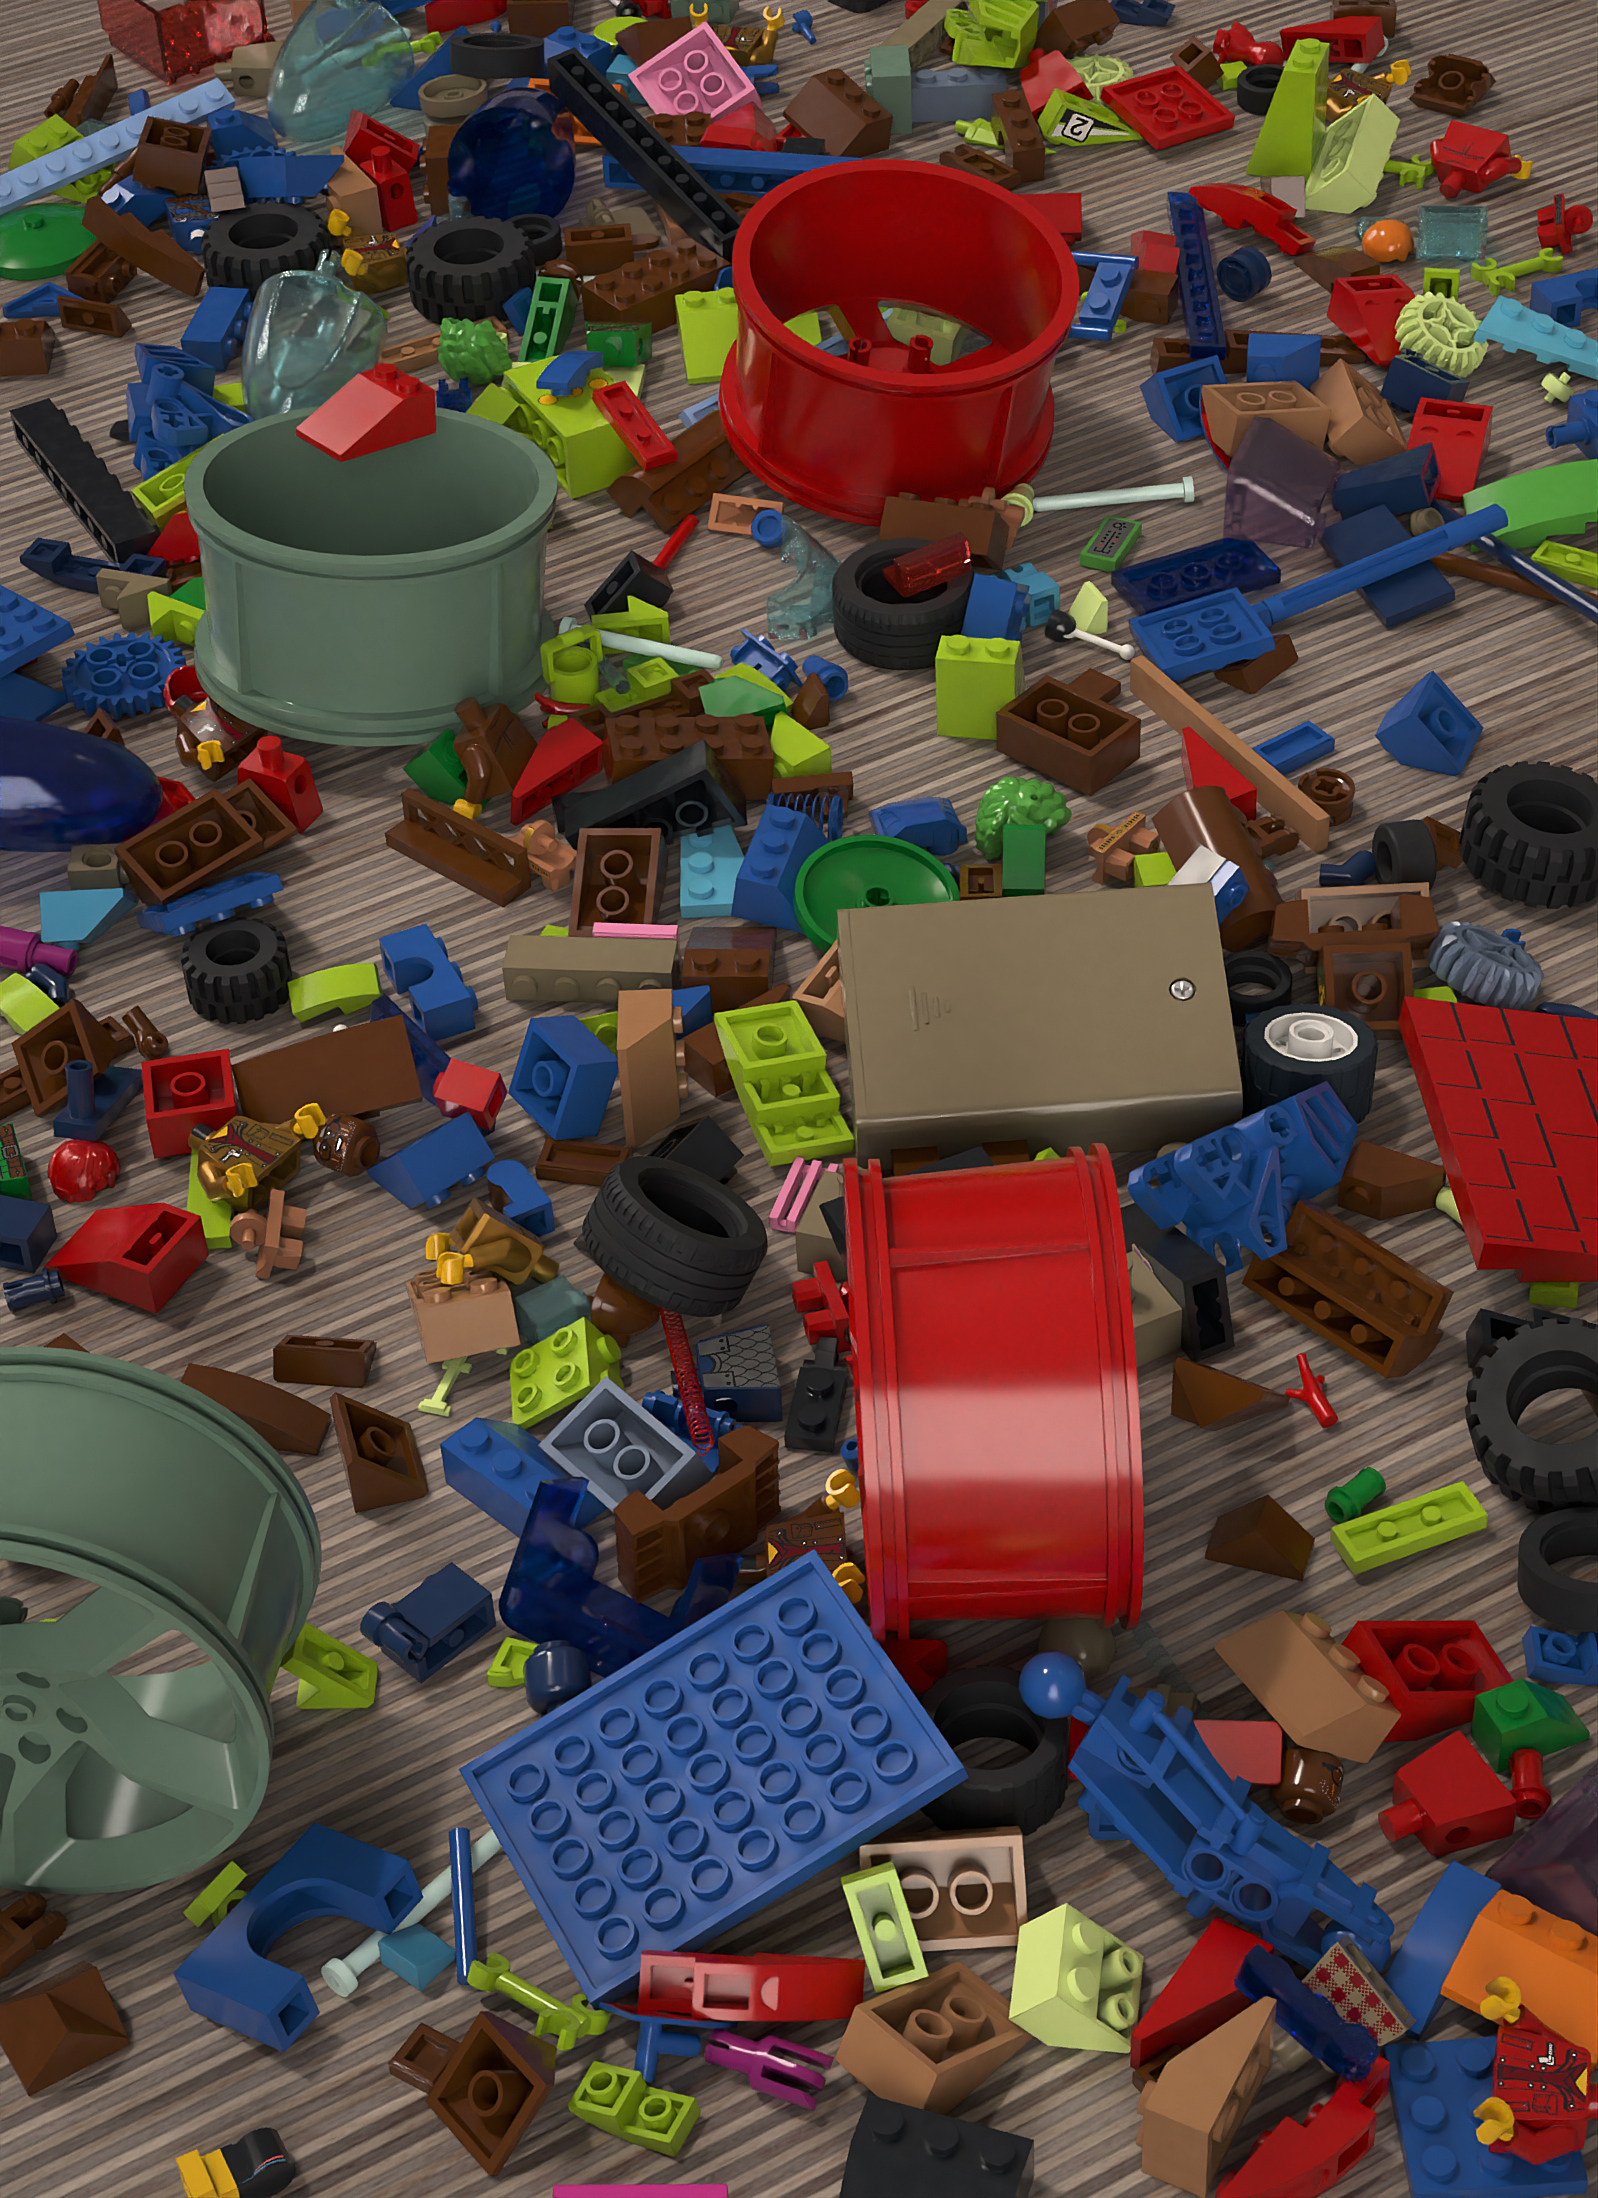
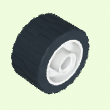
M1290 1004L1273 1007L1271 1010L1261 1012L1256 1015V1018L1251 1019L1247 1023L1243 1034L1240 1067L1243 1109L1252 1115L1327 1081L1357 1124L1361 1123L1365 1116L1370 1113L1378 1053V1042L1375 1032L1370 1030V1027L1364 1021H1360L1350 1013L1317 1004Z

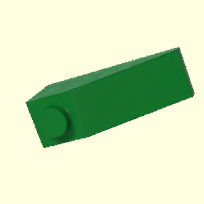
M537 276L518 362H536L560 355L572 330L578 299L570 279Z

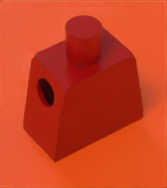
M1037 48L1028 54L1027 60L1030 65L1022 69L1019 76L1024 94L1038 126L1037 121L1055 88L1088 101L1093 99L1082 77L1059 50L1046 54L1044 49Z
M374 147L371 149L372 160L360 163L358 167L377 186L382 227L388 232H393L418 223L407 171L391 159L389 147Z
M277 736L260 738L257 741V747L238 767V785L250 778L298 829V833L302 834L323 812L322 803L309 763L304 757L283 751L281 740Z
M1458 1730L1396 1772L1392 1797L1394 1806L1378 1814L1380 1828L1390 1842L1398 1841L1414 1833L1431 1855L1439 1857L1513 1835L1517 1801L1463 1733Z

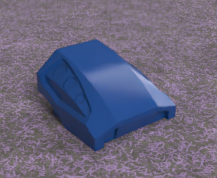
M927 796L888 803L869 811V820L875 835L901 839L920 848L926 847L934 855H950L957 851L959 843L967 842V828L959 822L948 798Z

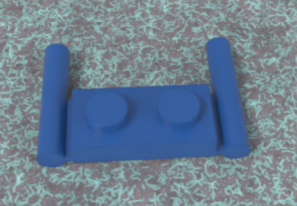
M1073 251L1072 255L1076 265L1097 267V270L1079 314L1080 324L1071 325L1072 330L1067 338L1111 341L1112 330L1115 327L1135 274L1134 272L1139 267V257Z

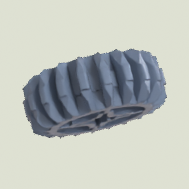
M1451 921L1449 924H1444L1440 932L1433 939L1429 947L1430 951L1426 957L1432 971L1436 972L1439 979L1446 981L1449 988H1454L1461 992L1462 996H1468L1476 1003L1480 1002L1489 1007L1513 1010L1527 1009L1530 1002H1533L1537 996L1544 977L1539 963L1533 960L1534 958L1530 953L1524 952L1520 945L1512 943L1508 937H1502L1495 931L1484 929L1481 925L1473 926L1469 922Z

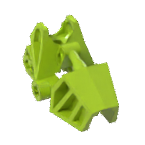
M967 0L970 1L969 8L972 12L960 9L946 10L944 28L948 35L955 39L952 54L953 62L966 66L1025 68L1029 63L1027 56L1033 50L1037 37L1039 4L1036 2L1047 0Z

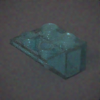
M1418 205L1415 222L1416 259L1428 261L1459 259L1464 262L1485 259L1488 228L1487 206Z

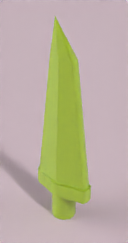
M977 118L973 123L961 119L957 120L955 132L965 134L964 142L1005 150V144H997L990 122L981 118ZM1045 147V155L1057 153Z

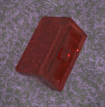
M959 532L893 559L894 565L883 569L884 578L904 598L972 571L969 539L962 532Z

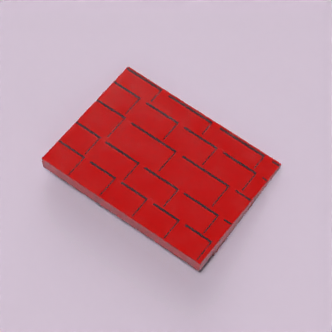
M1404 996L1398 1024L1477 1270L1515 1269L1519 1283L1598 1282V1020Z

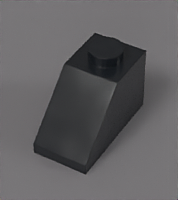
M631 550L584 606L592 622L591 615L629 612L627 596H633L657 608H661L667 603L674 590L663 569Z

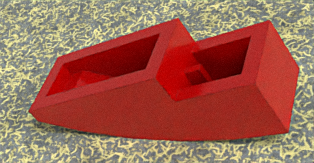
M1147 230L1132 233L1130 239L1132 256L1139 257L1138 269L1176 274L1180 248L1175 247L1177 236Z

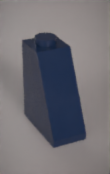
M1433 443L1416 447L1340 475L1337 485L1331 493L1334 510L1340 512L1342 520H1345L1382 504H1385L1393 515L1430 508L1441 479V472Z

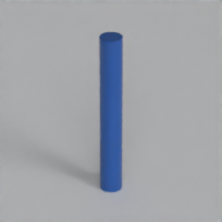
M459 1827L449 1831L457 1982L461 1985H470L467 1982L471 1962L474 1960L478 1961L470 1830Z

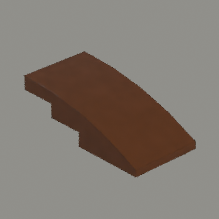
M402 1014L317 1036L231 1065L243 1116L260 1123L282 1124L294 1119L295 1113L300 1108L311 1103H317L320 1106L325 1118L334 1113H345L365 1120L380 1116V1111L423 1102Z

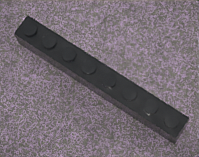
M49 398L10 410L17 443L109 561L124 564L133 553L147 555L161 534L158 527L148 522L145 511L142 507H136L128 490L123 491L117 476L108 472L106 464L101 457L97 458L89 441L84 442L77 426L70 425L64 410H58Z

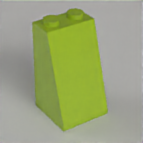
M1313 38L1296 41L1277 85L1248 163L1246 175L1264 177L1305 176V181H1308L1325 134L1330 43L1320 42Z

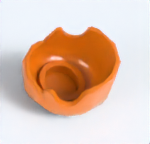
M1382 219L1366 230L1362 238V249L1365 254L1379 263H1388L1396 259L1400 262H1405L1409 252L1414 254L1413 235L1408 226L1396 219Z

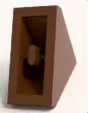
M1002 864L960 865V901L1002 898Z
M1266 1495L1218 1516L1205 1552V1559L1303 1582L1315 1545V1538L1271 1496Z

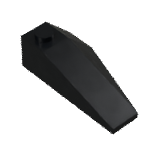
M708 1115L677 1125L647 1156L663 1158L689 1166L725 1185L737 1173L738 1170L734 1165L744 1154ZM583 1232L573 1243L578 1250L586 1248Z

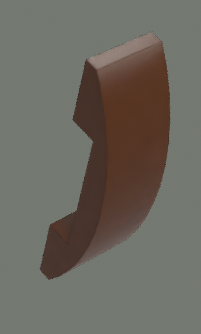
M701 669L671 679V693L612 713L600 703L568 714L567 718L572 717L604 742L605 718H617L622 715H631L636 718L658 717L660 715H672L675 717L698 716L705 711L698 687L709 684L715 679L705 669Z

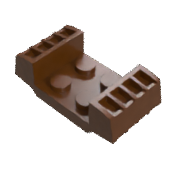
M1399 895L1391 911L1390 930H1388L1387 924L1374 923L1363 925L1362 931L1345 932L1344 926L1331 925L1318 928V933H1309L1308 900H1295L1277 905L1270 924L1267 953L1279 958L1297 959L1305 967H1316V956L1323 945L1411 943V952L1429 949L1433 939L1439 933V927L1430 897Z
M749 1425L735 1429L718 1438L719 1474L704 1486L688 1496L678 1499L664 1511L638 1489L628 1495L613 1509L618 1579L637 1604L668 1589L682 1590L757 1541L758 1531L781 1512V1506L779 1505L780 1475L778 1474L780 1460L778 1459L779 1442Z

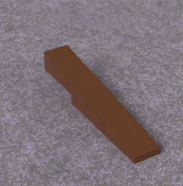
M1225 329L1223 341L1154 337L1149 362L1154 375L1155 373L1217 355L1224 374L1247 373L1249 333L1317 334ZM1321 335L1319 367L1333 366L1340 358L1348 364L1366 363L1367 354L1358 348L1348 336Z

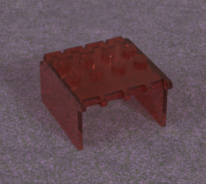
M97 0L102 29L109 34L110 44L168 85L175 84L177 78L188 74L192 76L199 75L201 69L212 66L215 63H225L226 60L232 58L235 47L275 42L274 36L268 32L264 0L184 1L183 5L178 3L159 11L142 0Z

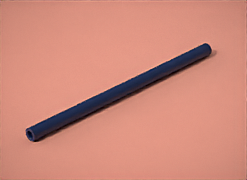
M1435 497L1433 498L1430 507L1436 509L1441 514L1445 524L1464 517ZM1491 533L1470 542L1598 625V601Z

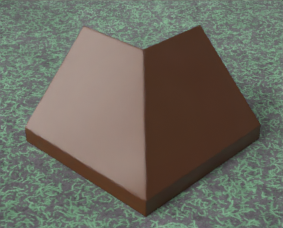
M72 999L11 1043L35 1115L42 1118L68 1100L65 1068L67 1063L76 1060L91 1062L93 1065V1079L95 1081L105 1073L120 1046L79 1000Z
M1177 1357L1173 1366L1171 1415L1199 1425L1200 1429L1217 1431L1286 1407L1290 1400V1397L1202 1363Z
M85 1961L0 2003V2046L28 2096L130 2044L97 1967Z
M480 2011L425 2100L490 2176L499 2175L553 2088L557 2048L488 2011Z

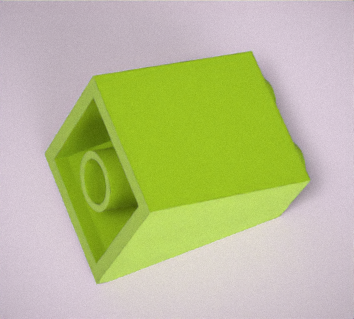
M941 635L935 658L937 736L997 740L996 712L1026 691L1020 641L1003 638L985 639L971 638L963 635Z

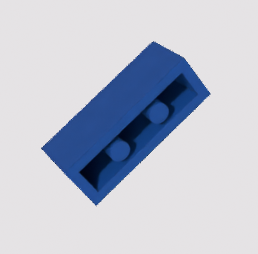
M210 287L180 339L182 351L215 367L216 372H225L230 361L236 357L237 348L241 341L245 340L250 324L254 323L256 319L255 303L251 302L249 289Z

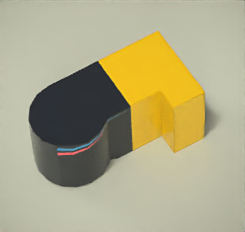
M273 2128L253 2130L244 2135L236 2144L232 2145L231 2143L200 2157L196 2149L175 2158L187 2198H269L284 2190L292 2182L296 2171L279 2133Z

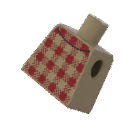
M1347 1935L1326 1952L1280 2006L1279 2009L1282 2015L1293 2028L1274 2042L1273 2050L1279 2060L1292 2072L1296 2071L1315 2055L1322 2066L1331 2073L1402 2035L1417 2021L1350 1936Z

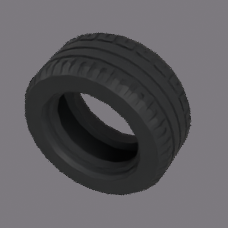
M897 538L867 545L855 551L844 560L834 575L832 606L836 638L852 656L861 662L878 668L916 670L935 666V658L941 635H961L975 571L960 553L949 546L935 541L918 538ZM907 602H910V603H918V604H908V605H895V604H898V603H907Z
M653 1156L631 1157L614 1165L601 1185L582 1226L584 1242L588 1253L610 1278L650 1303L673 1312L695 1317H714L734 1309L740 1303L767 1253L768 1247L767 1234L762 1220L754 1209L740 1196L710 1176L689 1166Z

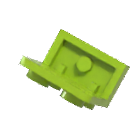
M582 1317L567 1327L559 1329L553 1335L532 1347L522 1350L513 1357L509 1364L513 1423L524 1430L571 1403L579 1399L583 1400L605 1376L624 1391L619 1367L621 1351L614 1338L608 1334L604 1335L590 1321Z

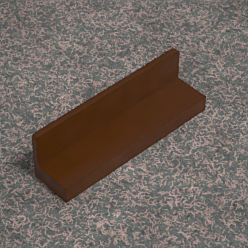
M112 54L106 55L96 76L86 75L63 118L64 121L84 137L95 133L118 88Z

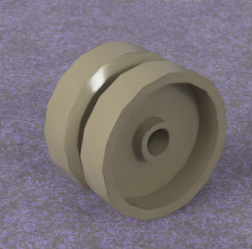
M451 74L426 82L418 91L422 112L425 113L423 124L427 139L430 126L469 124L470 141L485 136L494 126L492 112L489 105H487L489 94L484 78Z

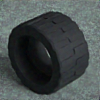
M977 1665L974 1668H962L933 1682V1686L925 1690L918 1698V1701L951 1749L969 1740L995 1737L1016 1742L1032 1753L1022 1762L1003 1769L982 1770L963 1765L969 1778L920 1808L923 1814L929 1817L934 1822V1825L941 1830L1019 1826L1022 1836H1028L1036 1832L1037 1828L1043 1824H1047L1054 1817L1057 1809L1061 1808L1065 1800V1790L1068 1789L1069 1781L1068 1717L1049 1720L1034 1714L1023 1703L1019 1691L1021 1672L1014 1670L1012 1667Z

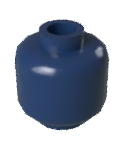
M555 1640L538 1645L534 1649L533 1654L526 1659L523 1666L527 1702L532 1710L540 1714L547 1715L593 1686L588 1657L585 1652L574 1647L568 1641Z

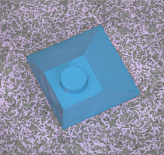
M124 888L40 892L41 941L45 944L80 951L79 944L93 943L138 905V896Z

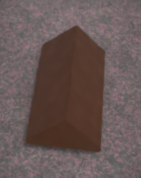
M249 778L224 794H221L214 788L115 847L114 851L143 904L163 906L297 835L298 829Z

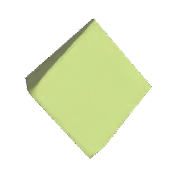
M1090 581L1084 582L1068 614L1074 617L1078 630L1094 636L1105 633L1108 629V600Z

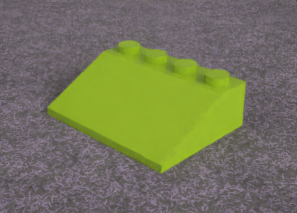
M725 287L718 291L710 292L689 291L685 294L675 295L677 332L688 385L720 382L726 356L737 338L738 305L733 288ZM817 312L783 324L813 346L822 342Z

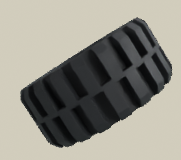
M276 201L267 202V204L252 203L245 208L232 209L230 213H223L218 216L216 221H212L201 239V249L209 288L249 289L251 302L255 303L256 312H259V310L273 312L279 308L290 309L295 307V304L309 302L312 296H317L319 291H323L332 278L333 263L326 223L317 213L311 212L302 205L297 207L294 203L285 202L284 204H277Z
M476 216L470 219L460 217L455 221H442L436 227L430 226L426 228L423 234L419 233L411 242L406 252L405 259L411 302L426 319L431 318L434 323L440 325L443 318H453L460 321L467 318L474 322L496 316L499 321L503 320L505 322L509 318L502 306L520 289L530 287L533 293V287L536 282L533 243L529 236L521 228H518L516 224L511 222L504 223L499 218L486 219L485 216Z
M1528 761L1516 762L1512 767L1506 764L1483 776L1471 791L1459 836L1461 857L1471 875L1475 879L1480 878L1482 885L1489 891L1493 892L1496 890L1500 892L1502 898L1512 902L1516 899L1525 902V906L1534 908L1537 905H1545L1547 909H1559L1562 905H1567L1571 908L1581 905L1584 901L1589 902L1598 897V784L1594 782L1593 777L1584 772L1582 774L1573 772L1571 767L1561 765L1560 768L1550 766V762L1538 761L1537 764H1529Z
M1557 1318L1543 1319V1326L1531 1329L1529 1324L1514 1329L1516 1334L1514 1338L1508 1341L1505 1337H1501L1491 1346L1493 1353L1491 1358L1486 1355L1480 1358L1474 1368L1477 1378H1472L1468 1382L1466 1390L1468 1404L1465 1406V1414L1477 1460L1481 1462L1483 1472L1491 1484H1499L1501 1493L1513 1502L1518 1501L1521 1496L1524 1497L1525 1505L1528 1509L1542 1512L1544 1506L1553 1507L1555 1512L1582 1506L1598 1507V1429L1576 1442L1548 1444L1530 1438L1517 1427L1518 1420L1525 1408L1533 1400L1547 1392L1557 1389L1574 1388L1585 1390L1598 1396V1324L1595 1329L1588 1328L1587 1320L1570 1318L1569 1324H1558Z

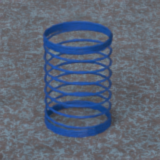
M775 792L768 794L766 805L779 807L783 795L787 808L790 796L792 795L794 811L797 809V803L801 796L803 813H805L807 799L810 796L812 806L811 820L813 822L816 799L819 797L821 808L819 830L822 833L823 807L827 797L829 802L827 839L831 842V840L834 841L841 838L843 801L840 795H835L832 802H830V798L826 794L822 802L820 795L817 794L813 802L812 796L808 794L804 803L802 794L797 796L796 801L792 793L788 796V800L784 793L780 795L779 800Z

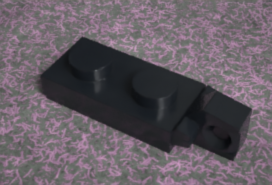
M820 1336L815 1360L804 1359L803 1367H800L784 1435L785 1448L833 1452L848 1385L847 1363L838 1362V1338Z

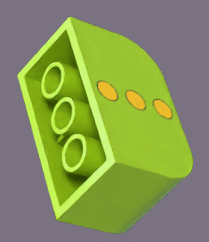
M560 355L504 371L505 388L514 395L516 402L520 404L510 429L523 435L545 452L557 472L558 485L571 499L610 487L617 478L637 465L635 457L592 401L593 390L615 383L610 374L607 375L601 368L590 370V375L586 376V386L572 389V395L553 396L551 395V389H537L536 381L545 368Z

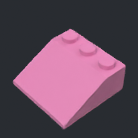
M706 21L628 74L629 79L655 115L660 113L686 115L693 111L702 112L703 114L711 113L712 124L752 101L760 109L763 107L755 87Z

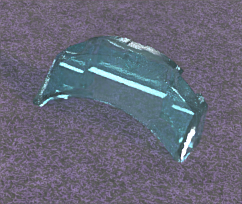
M784 515L781 518V561L789 563L790 558L795 560L799 574L788 586L767 599L769 639L807 640L817 635L818 626L826 622L833 623L832 583L834 575L842 562L799 524Z

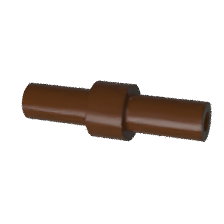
M70 79L63 88L57 89L52 95L51 103L44 111L48 119L55 114L58 115L61 110H66L72 103L73 95L80 87L77 80Z
M137 147L124 162L119 161L111 170L112 175L97 191L101 197L116 183L133 175Z

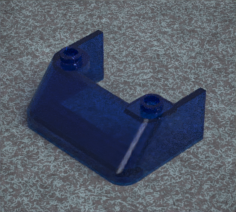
M582 1476L541 1480L499 1599L501 1619L511 1630L538 1644L555 1640L571 1642L574 1647L585 1652L589 1660L590 1671L603 1678H607L728 1603L744 1558L737 1553L696 1559L685 1592L676 1600L670 1617L642 1603L637 1604L632 1598L593 1579L599 1561L598 1546L590 1534L574 1526L589 1480Z

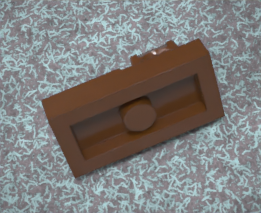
M852 771L776 778L772 779L771 793L775 792L778 800L782 793L785 794L787 800L788 796L792 793L795 801L797 796L802 794L804 803L808 794L812 796L813 802L817 794L820 795L822 802L826 794L829 796L830 802H832L835 795H840L843 801V818L845 819L848 817V801L853 800ZM783 795L779 807H786ZM791 795L788 808L794 811V801ZM801 796L799 797L796 811L803 810ZM810 796L807 799L806 806H811ZM817 797L815 804L819 803L820 805L819 797ZM827 797L823 807L824 820H829V802Z

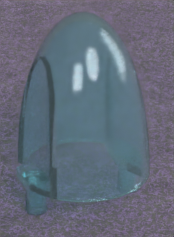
M313 0L288 33L270 73L266 92V109L273 129L286 140L296 143L319 142L346 132L352 109L371 117L383 108L404 88L414 72L413 50L400 24L376 1L369 3L365 0Z
M329 249L320 252L315 271L294 270L273 275L262 283L256 293L245 333L241 366L244 408L246 414L252 416L254 421L288 411L322 406L358 373L373 369L380 360L388 335L384 316L376 304L362 291L353 292L345 288L343 282L335 277L342 259L333 250L329 261L326 260Z

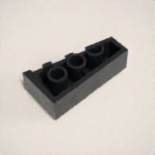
M705 739L564 808L565 839L576 851L580 828H661L666 845L674 844V838L696 833L697 837L713 834L714 828L732 824L733 828L748 825L745 794Z

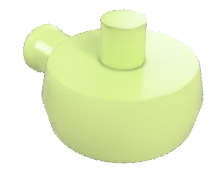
M1566 372L1560 378L1552 373L1547 374L1541 383L1549 391L1544 399L1552 403L1557 397L1566 403L1569 400V396H1572L1574 390L1566 384L1571 376Z

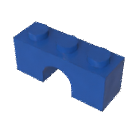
M1598 268L1532 283L1529 309L1539 314L1548 315L1554 321L1568 328L1580 326L1581 309H1598Z
M425 923L379 938L383 970L398 995L409 991L413 1021L427 1044L476 1029L473 1011L478 1010L477 997L471 986H464L457 962H450L448 960L447 950L441 937L435 938Z

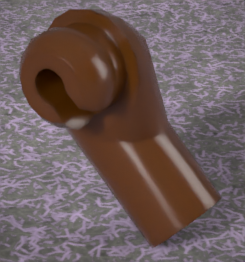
M138 1005L128 1011L121 1019L134 1034L139 1053L149 1060L162 1058L168 1049L166 1036L158 1031Z

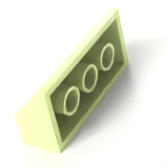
M1375 94L1369 96L1327 127L1305 187V209L1351 214L1361 206L1366 208L1375 200L1377 196L1376 190L1384 176L1383 169L1385 163L1390 158L1389 152L1397 138L1396 131L1400 119Z

